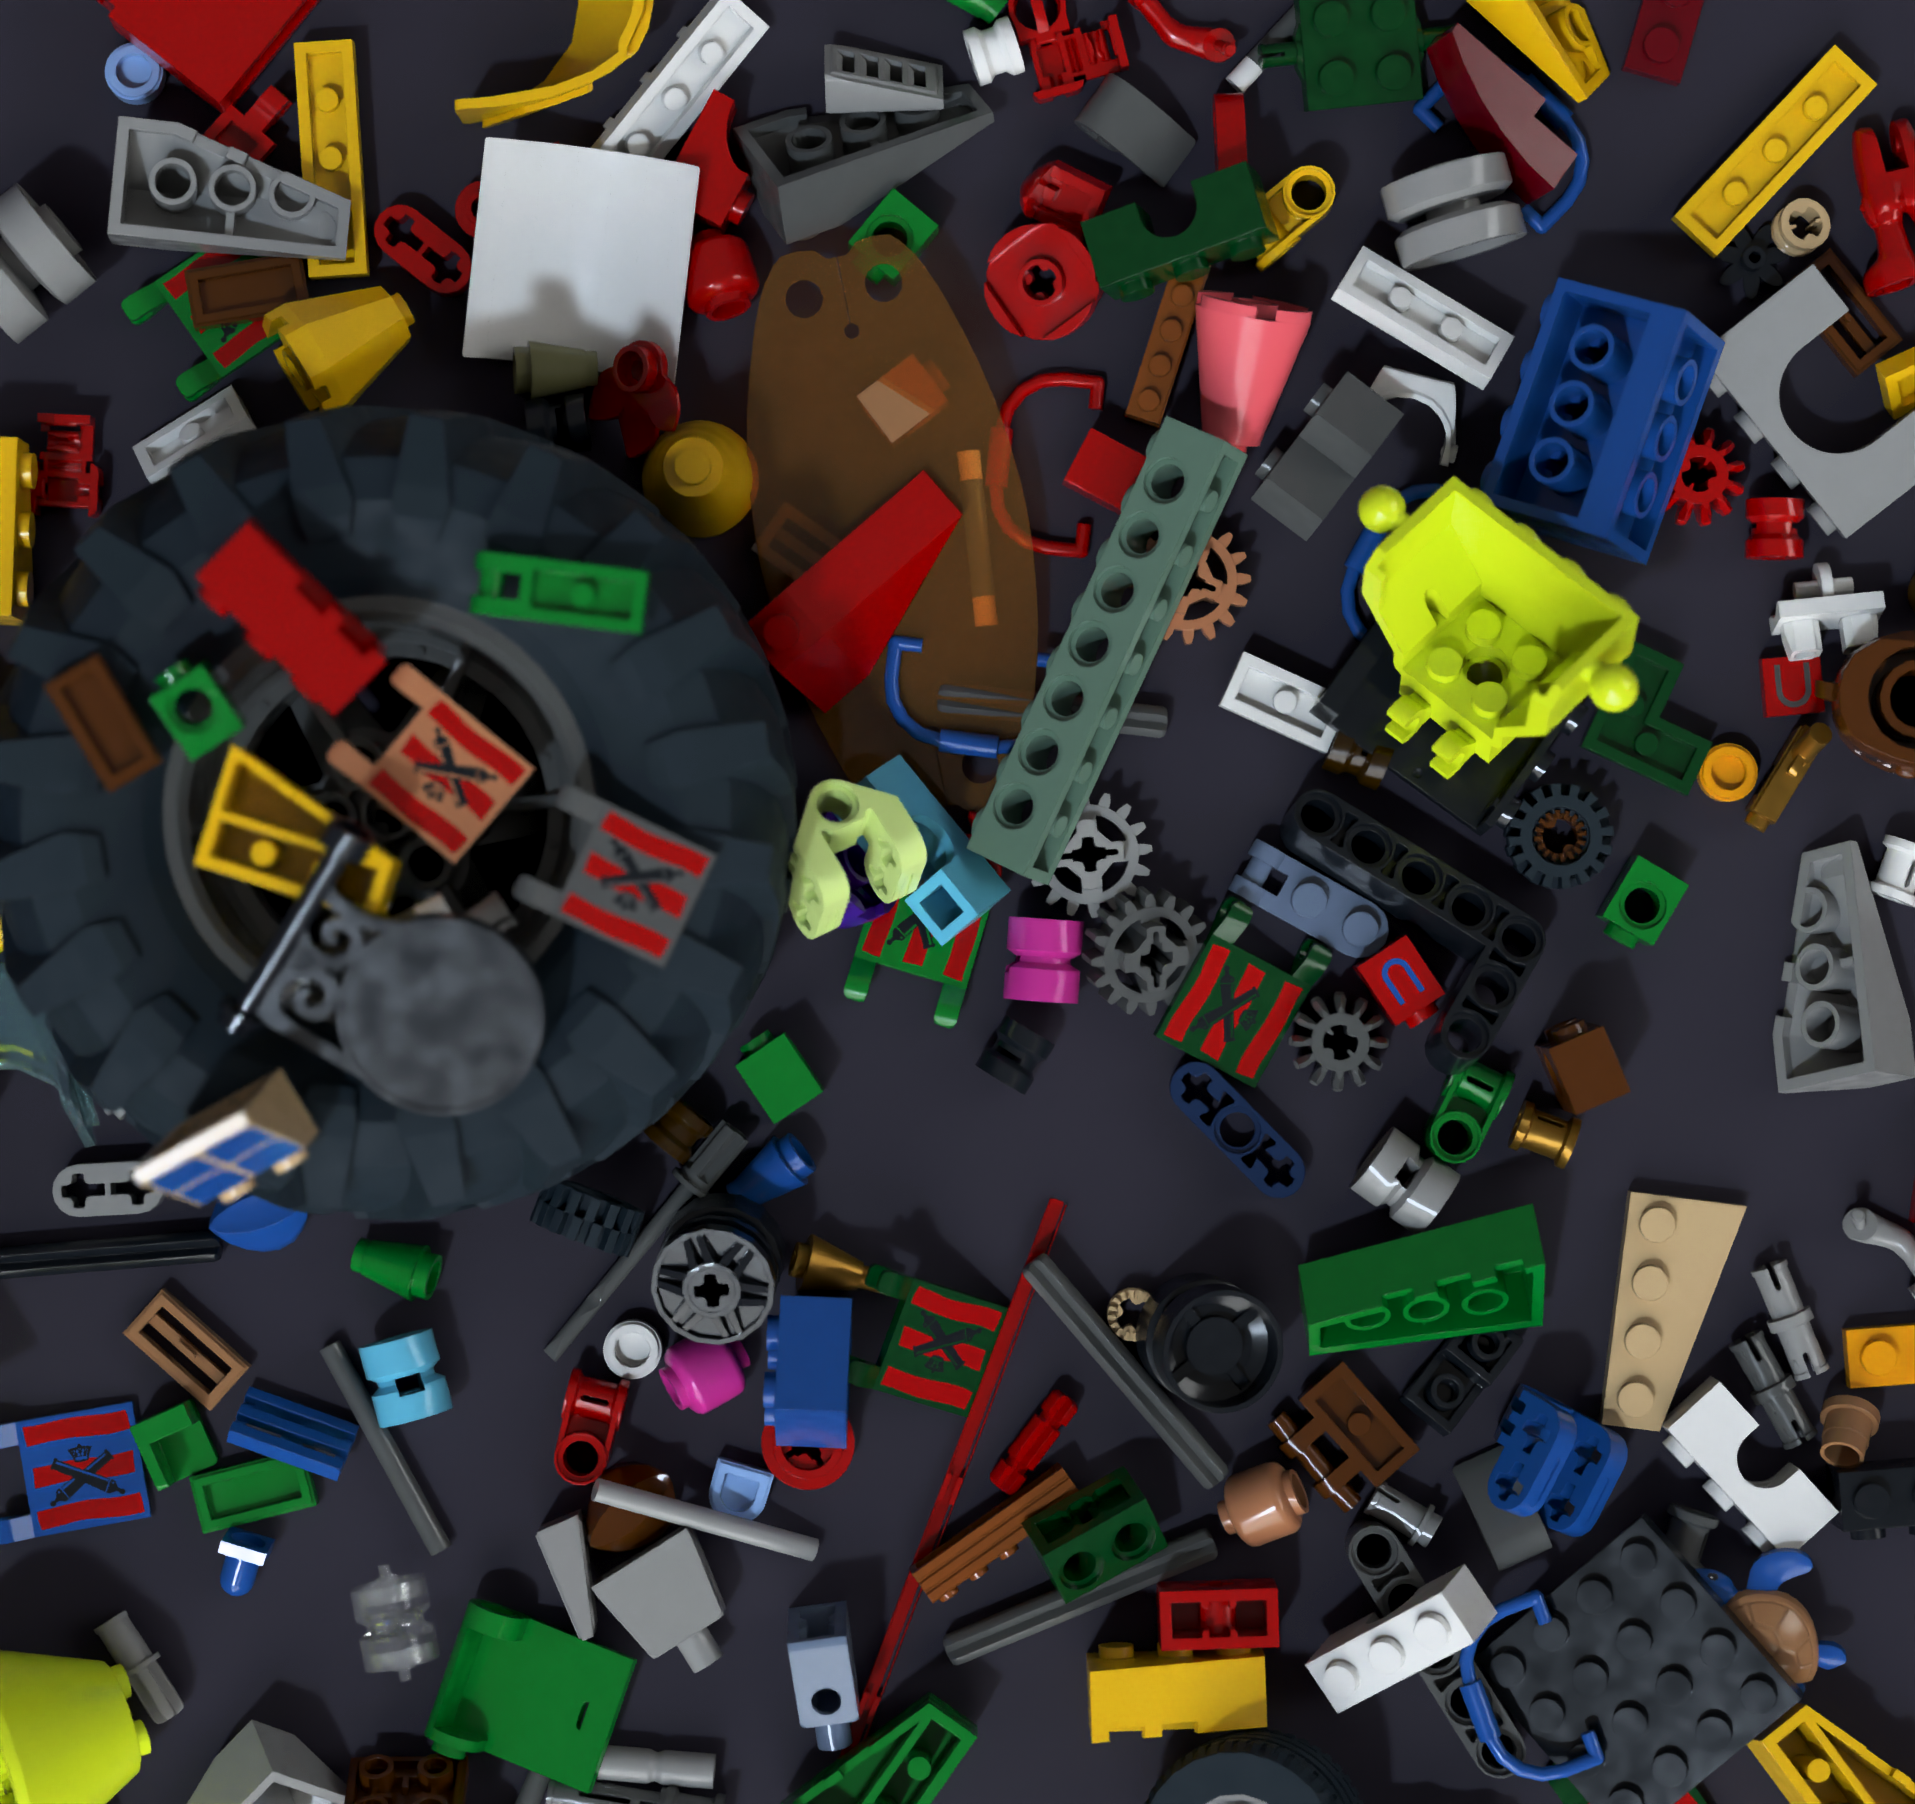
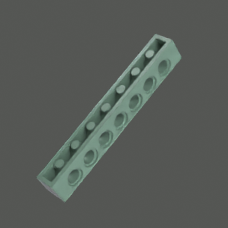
M1168 416L1165 417L1160 430L1156 431L1149 440L1146 449V461L1135 484L1131 485L1124 494L1121 503V514L1110 538L1106 539L1099 548L1096 556V568L1086 590L1074 602L1071 611V622L1061 644L1049 656L1046 665V676L1036 698L1024 710L1021 719L1022 728L1013 748L999 764L996 773L997 782L988 802L974 818L971 828L972 836L966 849L1024 877L1049 885L1248 457L1246 453L1225 440ZM1184 477L1182 490L1178 495L1171 498L1173 485L1178 479ZM1156 531H1159L1157 544L1146 553V544L1149 537ZM1133 585L1134 591L1130 601L1121 607V598L1124 591ZM1108 638V649L1105 655L1097 661V649ZM1083 692V703L1080 709L1072 715V703L1075 697ZM1058 746L1057 759L1047 769L1046 761L1048 754L1054 747ZM1030 800H1033L1032 813L1025 822H1022L1023 808Z

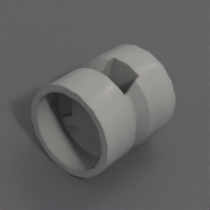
M1392 1127L1380 1139L1362 1163L1349 1188L1375 1207L1383 1204L1390 1206L1389 1217L1414 1235L1422 1233L1436 1217L1457 1186L1461 1175L1435 1156L1427 1159L1420 1157V1145L1395 1127ZM1397 1173H1402L1407 1176V1179L1404 1181L1402 1185L1400 1181L1395 1178Z

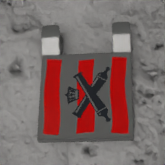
M564 785L556 798V805L569 813L593 823L592 830L562 891L535 877L521 875L513 889V896L655 965L665 968L719 855L572 785Z

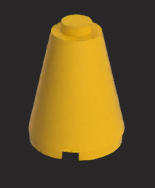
M696 420L677 425L675 432L666 431L656 440L644 461L642 487L645 498L660 510V514L685 536L708 538L723 534L746 516L757 497L759 472L756 459L750 447L736 432L716 422Z

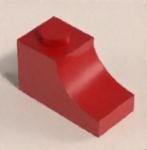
M714 89L675 162L690 164L700 168L694 219L712 229H719L724 234L730 222L738 226L742 223L754 200L755 194L747 191L751 185L749 174L737 168L730 154V130L737 112L735 100Z

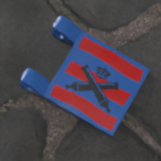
M133 1401L0 1423V1449L19 1445L30 1509L29 1514L0 1518V1545L35 1537L152 1517L143 1458L129 1428L136 1423Z

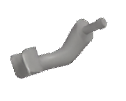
M1854 1208L1844 1216L1842 1221L1843 1230L1849 1239L1893 1250L1904 1260L1915 1277V1237L1911 1232L1866 1208ZM1914 1283L1913 1285H1911L1910 1287H1908V1290H1909V1292L1911 1293L1912 1297H1913L1914 1300H1915V1283Z

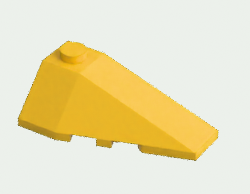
M1466 0L1578 103L1586 100L1610 75L1586 11L1580 5L1571 3L1570 0Z

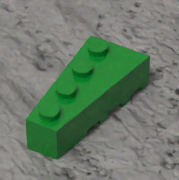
M1533 1203L1298 1265L1299 1298L1309 1356L1543 1326L1546 1263Z

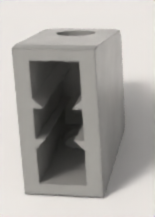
M680 1526L595 1579L591 1587L594 1594L653 1659L677 1646L693 1673H697L724 1655L707 1626L724 1616L726 1606L695 1529Z

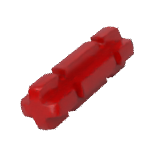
M1057 1389L1051 1391L1041 1405V1409H1043L1041 1414L1037 1415L1035 1413L1007 1450V1453L1010 1454L1006 1460L1001 1458L991 1471V1482L1003 1492L1009 1495L1016 1494L1027 1479L1025 1475L1027 1470H1034L1060 1435L1058 1430L1060 1426H1067L1077 1413V1403L1064 1392Z

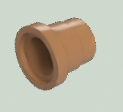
M1836 1395L1826 1399L1820 1413V1421L1824 1426L1820 1448L1821 1457L1829 1464L1840 1468L1860 1466L1864 1462L1870 1437L1878 1431L1881 1418L1879 1410L1869 1401L1857 1396Z

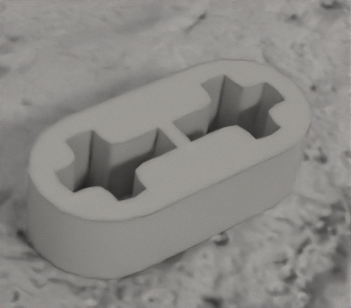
M143 1160L88 1162L66 1167L57 1175L52 1189L54 1202L59 1209L69 1216L75 1217L140 1214L155 1209L163 1202L167 1194L154 1189V1191L145 1194L144 1203H138L135 1193H116V1183L133 1180L135 1177L132 1172ZM77 1173L83 1174L84 1181L87 1184L105 1183V1194H95L87 1197L85 1206H79L78 1198L76 1196H68L66 1189L67 1185L77 1181Z

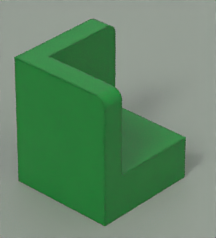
M193 1398L140 1420L129 1427L158 1491L213 1466L219 1461V1456Z

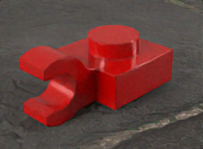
M270 85L245 115L236 106L230 104L226 111L206 130L203 136L225 146H232L249 154L250 157L263 162L277 147V144L265 132L276 124L294 103L280 90Z

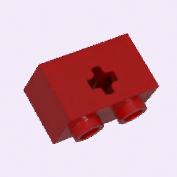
M1273 1578L1163 1581L1156 1583L1158 1642L1161 1651L1280 1647L1278 1587Z

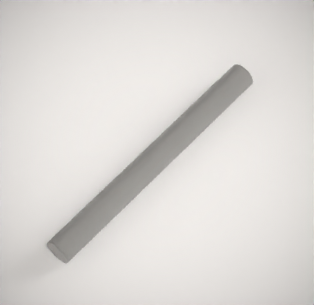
M601 1478L596 1479L592 1489L591 1500L808 1561H813L818 1552L819 1539Z

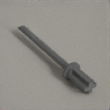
M722 1119L683 1168L675 1167L672 1170V1174L681 1184L636 1237L629 1257L621 1256L544 1349V1352L554 1362L558 1361L666 1230L676 1212L683 1208L694 1194L699 1198L710 1194L708 1191L749 1143L745 1138L746 1136L739 1129L734 1128L728 1121Z

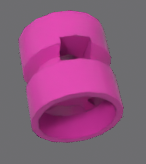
M1009 916L1006 948L1016 955V961L1006 966L1003 998L1078 1004L1080 971L1071 965V959L1081 955L1084 921Z

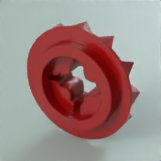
M848 1418L847 1449L819 1448L821 1452L820 1458L823 1461L822 1464H819L816 1457L812 1458L807 1451L799 1454L795 1452L788 1457L786 1453L791 1451L793 1447L776 1446L775 1426H764L761 1448L767 1467L777 1479L796 1489L814 1490L832 1484L844 1474L853 1458L855 1436Z

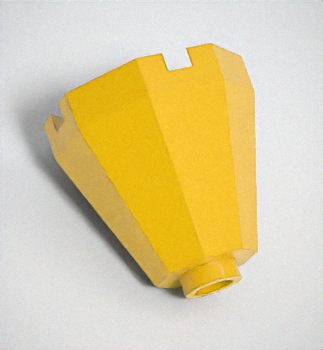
M382 286L284 303L264 314L262 327L267 338L277 333L279 334L283 345L273 350L301 401L311 412L320 407V411L342 406H352L410 342L411 333L408 327L414 324L415 321L407 303L399 293L396 292L390 296Z

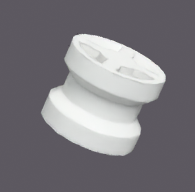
M1008 16L996 19L993 27L982 31L975 27L962 31L968 55L980 87L992 83L996 75L1007 72L1014 76L1025 72L1020 48Z

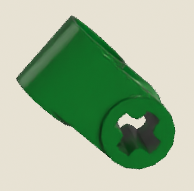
M1462 1048V1049L1460 1050V1052H1463V1053H1468V1052H1469L1468 1050H1466V1049H1464V1048ZM1476 1061L1463 1073L1446 1075L1439 1093L1440 1096L1422 1135L1424 1147L1429 1155L1435 1156L1444 1163L1451 1164L1464 1163L1473 1158L1479 1151L1493 1120L1502 1109L1513 1086L1516 1074L1510 1070L1500 1073ZM1467 1078L1486 1086L1488 1091L1468 1082ZM1449 1120L1459 1122L1464 1127L1467 1136L1464 1147L1455 1154L1445 1152L1438 1143L1439 1129Z

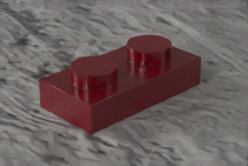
M1641 0L1621 71L1677 87L1682 79L1704 0Z

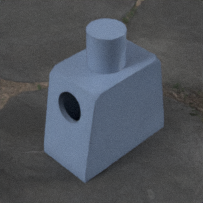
M845 1600L788 1608L787 1646L800 1726L802 1728L815 1727L819 1750L836 1751L847 1748L853 1743L850 1722L859 1720V1689L847 1602Z

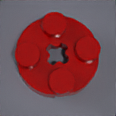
M1059 222L1031 223L1011 230L995 244L987 261L989 266L986 271L987 282H984V296L989 310L1002 327L1020 337L1026 336L1033 340H1055L1072 334L1090 319L1104 293L1100 289L1085 238L1075 230L1069 229ZM1037 265L1043 271L1051 269L1056 276L1052 283L1055 291L1050 297L1044 291L1036 294L1031 291L1029 285L1035 281L1032 270Z

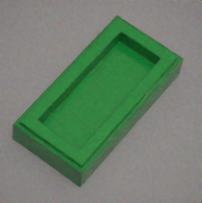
M267 1456L194 1474L189 1477L203 1534L319 1504L312 1472Z

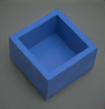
M780 1295L779 1315H768L766 1350L768 1351V1369L776 1370V1372L765 1371L764 1426H775L776 1446L847 1449L850 1392L848 1372L849 1354L851 1355L852 1298Z

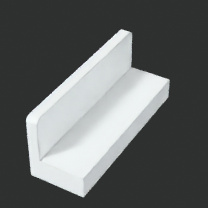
M1362 246L1331 300L1481 390H1484L1515 338V336L1365 246Z

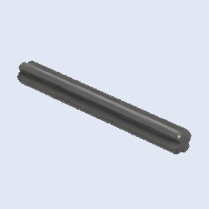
M1042 1253L1030 1261L1022 1270L1026 1280L1204 1488L1210 1489L1222 1481L1229 1472L1227 1465L1047 1254Z
M1201 1528L1167 1542V1548L1065 1604L1057 1589H1054L950 1632L943 1637V1646L947 1656L953 1665L959 1666L1212 1561L1218 1556V1549L1211 1532L1207 1528Z

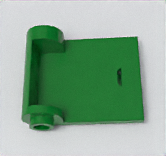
M471 1598L468 1602L424 1735L433 1740L431 1749L441 1755L463 1760L467 1752L478 1753L484 1751L584 1793H592L637 1659L588 1639L582 1641L576 1634L506 1606L487 1600ZM589 1702L582 1725L580 1726L586 1704Z

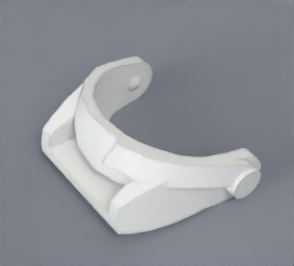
M1384 365L1370 388L1385 400L1396 397L1413 398L1430 406L1439 415L1446 432L1444 445L1440 451L1439 465L1448 467L1449 463L1454 464L1458 451V445H1456V391L1454 382Z

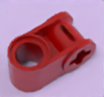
M573 1367L561 1413L562 1424L554 1452V1465L557 1473L565 1481L573 1485H586L594 1482L606 1470L610 1461L616 1432H619L631 1380L621 1379L619 1383L584 1376L582 1369ZM583 1395L607 1400L609 1404L585 1399ZM586 1441L596 1449L598 1463L594 1470L581 1473L571 1468L566 1458L567 1449L571 1443Z

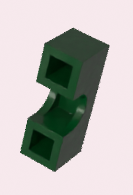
M1243 161L1190 181L1196 198V214L1191 225L1184 232L1173 237L1156 236L1150 215L1136 202L1080 222L1100 289L1114 300L1121 298L1122 302H1133L1152 295L1155 292V285L1174 278L1178 282L1195 280L1210 272L1209 266L1229 258L1235 262L1245 261L1264 253L1266 244L1280 239L1259 173L1247 161Z

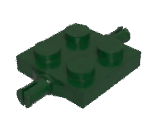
M1294 0L1296 25L1292 41L1258 44V55L1281 54L1278 57L1258 59L1260 69L1294 65V69L1302 84L1304 112L1422 100L1421 63L1424 52H1427V47L1435 37L1440 36L1455 24L1421 28V23L1416 15L1415 0Z

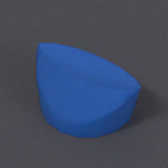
M246 1192L225 1204L219 1197L210 1218L209 1229L216 1236L231 1245L259 1252L281 1250L295 1242L305 1229L309 1213L281 1208Z

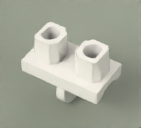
M1827 562L1815 563L1812 569V581L1793 582L1794 600L1778 601L1775 615L1769 618L1771 636L1781 635L1789 661L1810 660L1820 657L1823 651L1820 631L1839 629L1842 652L1848 655L1869 641L1878 638V620L1886 608L1884 592L1854 593L1852 577L1833 578L1830 565Z

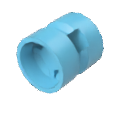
M432 1327L392 1336L358 1348L366 1379L377 1383L378 1386L377 1391L371 1398L380 1428L416 1421L454 1407L445 1375L436 1373L434 1370L435 1364L441 1358ZM417 1373L420 1387L398 1392L395 1379Z

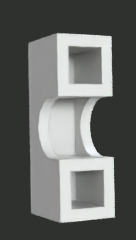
M1709 1376L1665 1417L1662 1427L1670 1436L1662 1442L1663 1445L1686 1469L1693 1462L1698 1465L1709 1477V1480L1702 1485L1704 1490L1725 1512L1733 1505L1749 1521L1741 1530L1762 1553L1779 1548L1800 1549L1835 1517L1839 1511L1807 1476L1790 1462L1767 1480L1750 1481L1744 1479L1737 1465L1738 1449L1743 1440L1759 1424L1720 1381Z
M1463 1564L1420 1587L1408 1601L1379 1620L1375 1612L1333 1633L1307 1661L1305 1666L1338 1714L1474 1643L1497 1615V1611L1467 1566Z

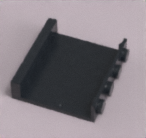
M1375 619L1309 712L1337 733L1340 731L1346 736L1354 738V742L1366 754L1370 753L1373 755L1377 745L1395 749L1387 769L1477 835H1483L1494 824L1501 829L1505 828L1523 802L1515 796L1527 778L1534 783L1539 780L1556 756L1555 753L1548 749L1560 731L1569 736L1583 719L1589 707L1580 702L1545 736L1514 738L1489 763L1474 753L1447 780L1429 766L1430 761L1437 756L1431 750L1433 744L1447 732L1443 727L1429 718L1404 744H1401L1385 731V726L1393 720L1386 715L1387 710L1396 700L1402 697L1399 694L1401 674L1394 667V652Z

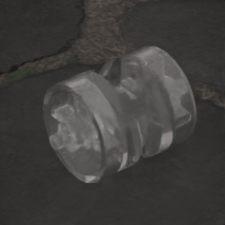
M383 1564L378 1566L380 1577L375 1578V1581L355 1586L349 1592L355 1622L366 1627V1633L359 1639L365 1672L375 1673L392 1670V1672H399L400 1682L412 1680L411 1668L440 1657L435 1624L424 1619V1613L431 1607L425 1574L415 1573L398 1576V1574H391L390 1564Z

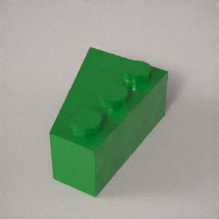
M929 1691L784 1798L780 1804H931L977 1739V1724Z

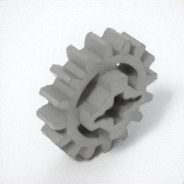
M1108 793L1102 795L1097 805L1090 804L1088 799L1075 827V834L1069 840L1063 854H1071L1072 850L1081 848L1082 838L1086 837L1092 838L1094 847L1104 848V850L1114 849L1117 853L1116 855H1107L1105 859L1096 861L1095 871L1092 872L1085 871L1083 862H1073V859H1060L1057 868L1066 867L1080 878L1081 894L1066 888L1053 874L1049 883L1052 890L1048 894L1046 902L1052 905L1061 897L1068 900L1067 915L1073 916L1080 904H1087L1091 918H1098L1097 910L1100 908L1099 903L1107 902L1109 907L1115 911L1117 909L1115 895L1124 891L1126 894L1135 897L1137 887L1131 882L1134 875L1149 876L1150 869L1138 863L1140 855L1152 852V845L1138 844L1136 836L1146 828L1145 823H1135L1131 826L1127 823L1125 819L1132 808L1128 804L1120 807L1116 812L1109 809L1111 800ZM1096 816L1112 822L1121 831L1125 841L1111 842L1097 830ZM1127 861L1121 878L1111 888L1103 891L1102 875L1112 863ZM1035 880L1031 881L1033 887L1044 885Z

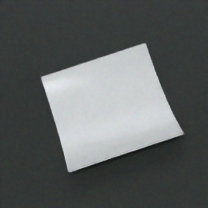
M485 138L462 356L513 361V347L527 346L528 341L584 349L585 351H597L598 371L603 372L605 369L613 367L615 356L623 347L628 346L634 341L645 340L656 343L664 351L668 363L667 376L675 384L700 168L675 161L588 147L506 138Z

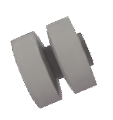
M16 183L0 196V235L2 237L0 239V327L11 339L19 344L49 320L44 306L34 291L37 286L41 284L55 298L68 305L97 282V279L79 255L83 250L81 245L63 222L45 203L39 206Z

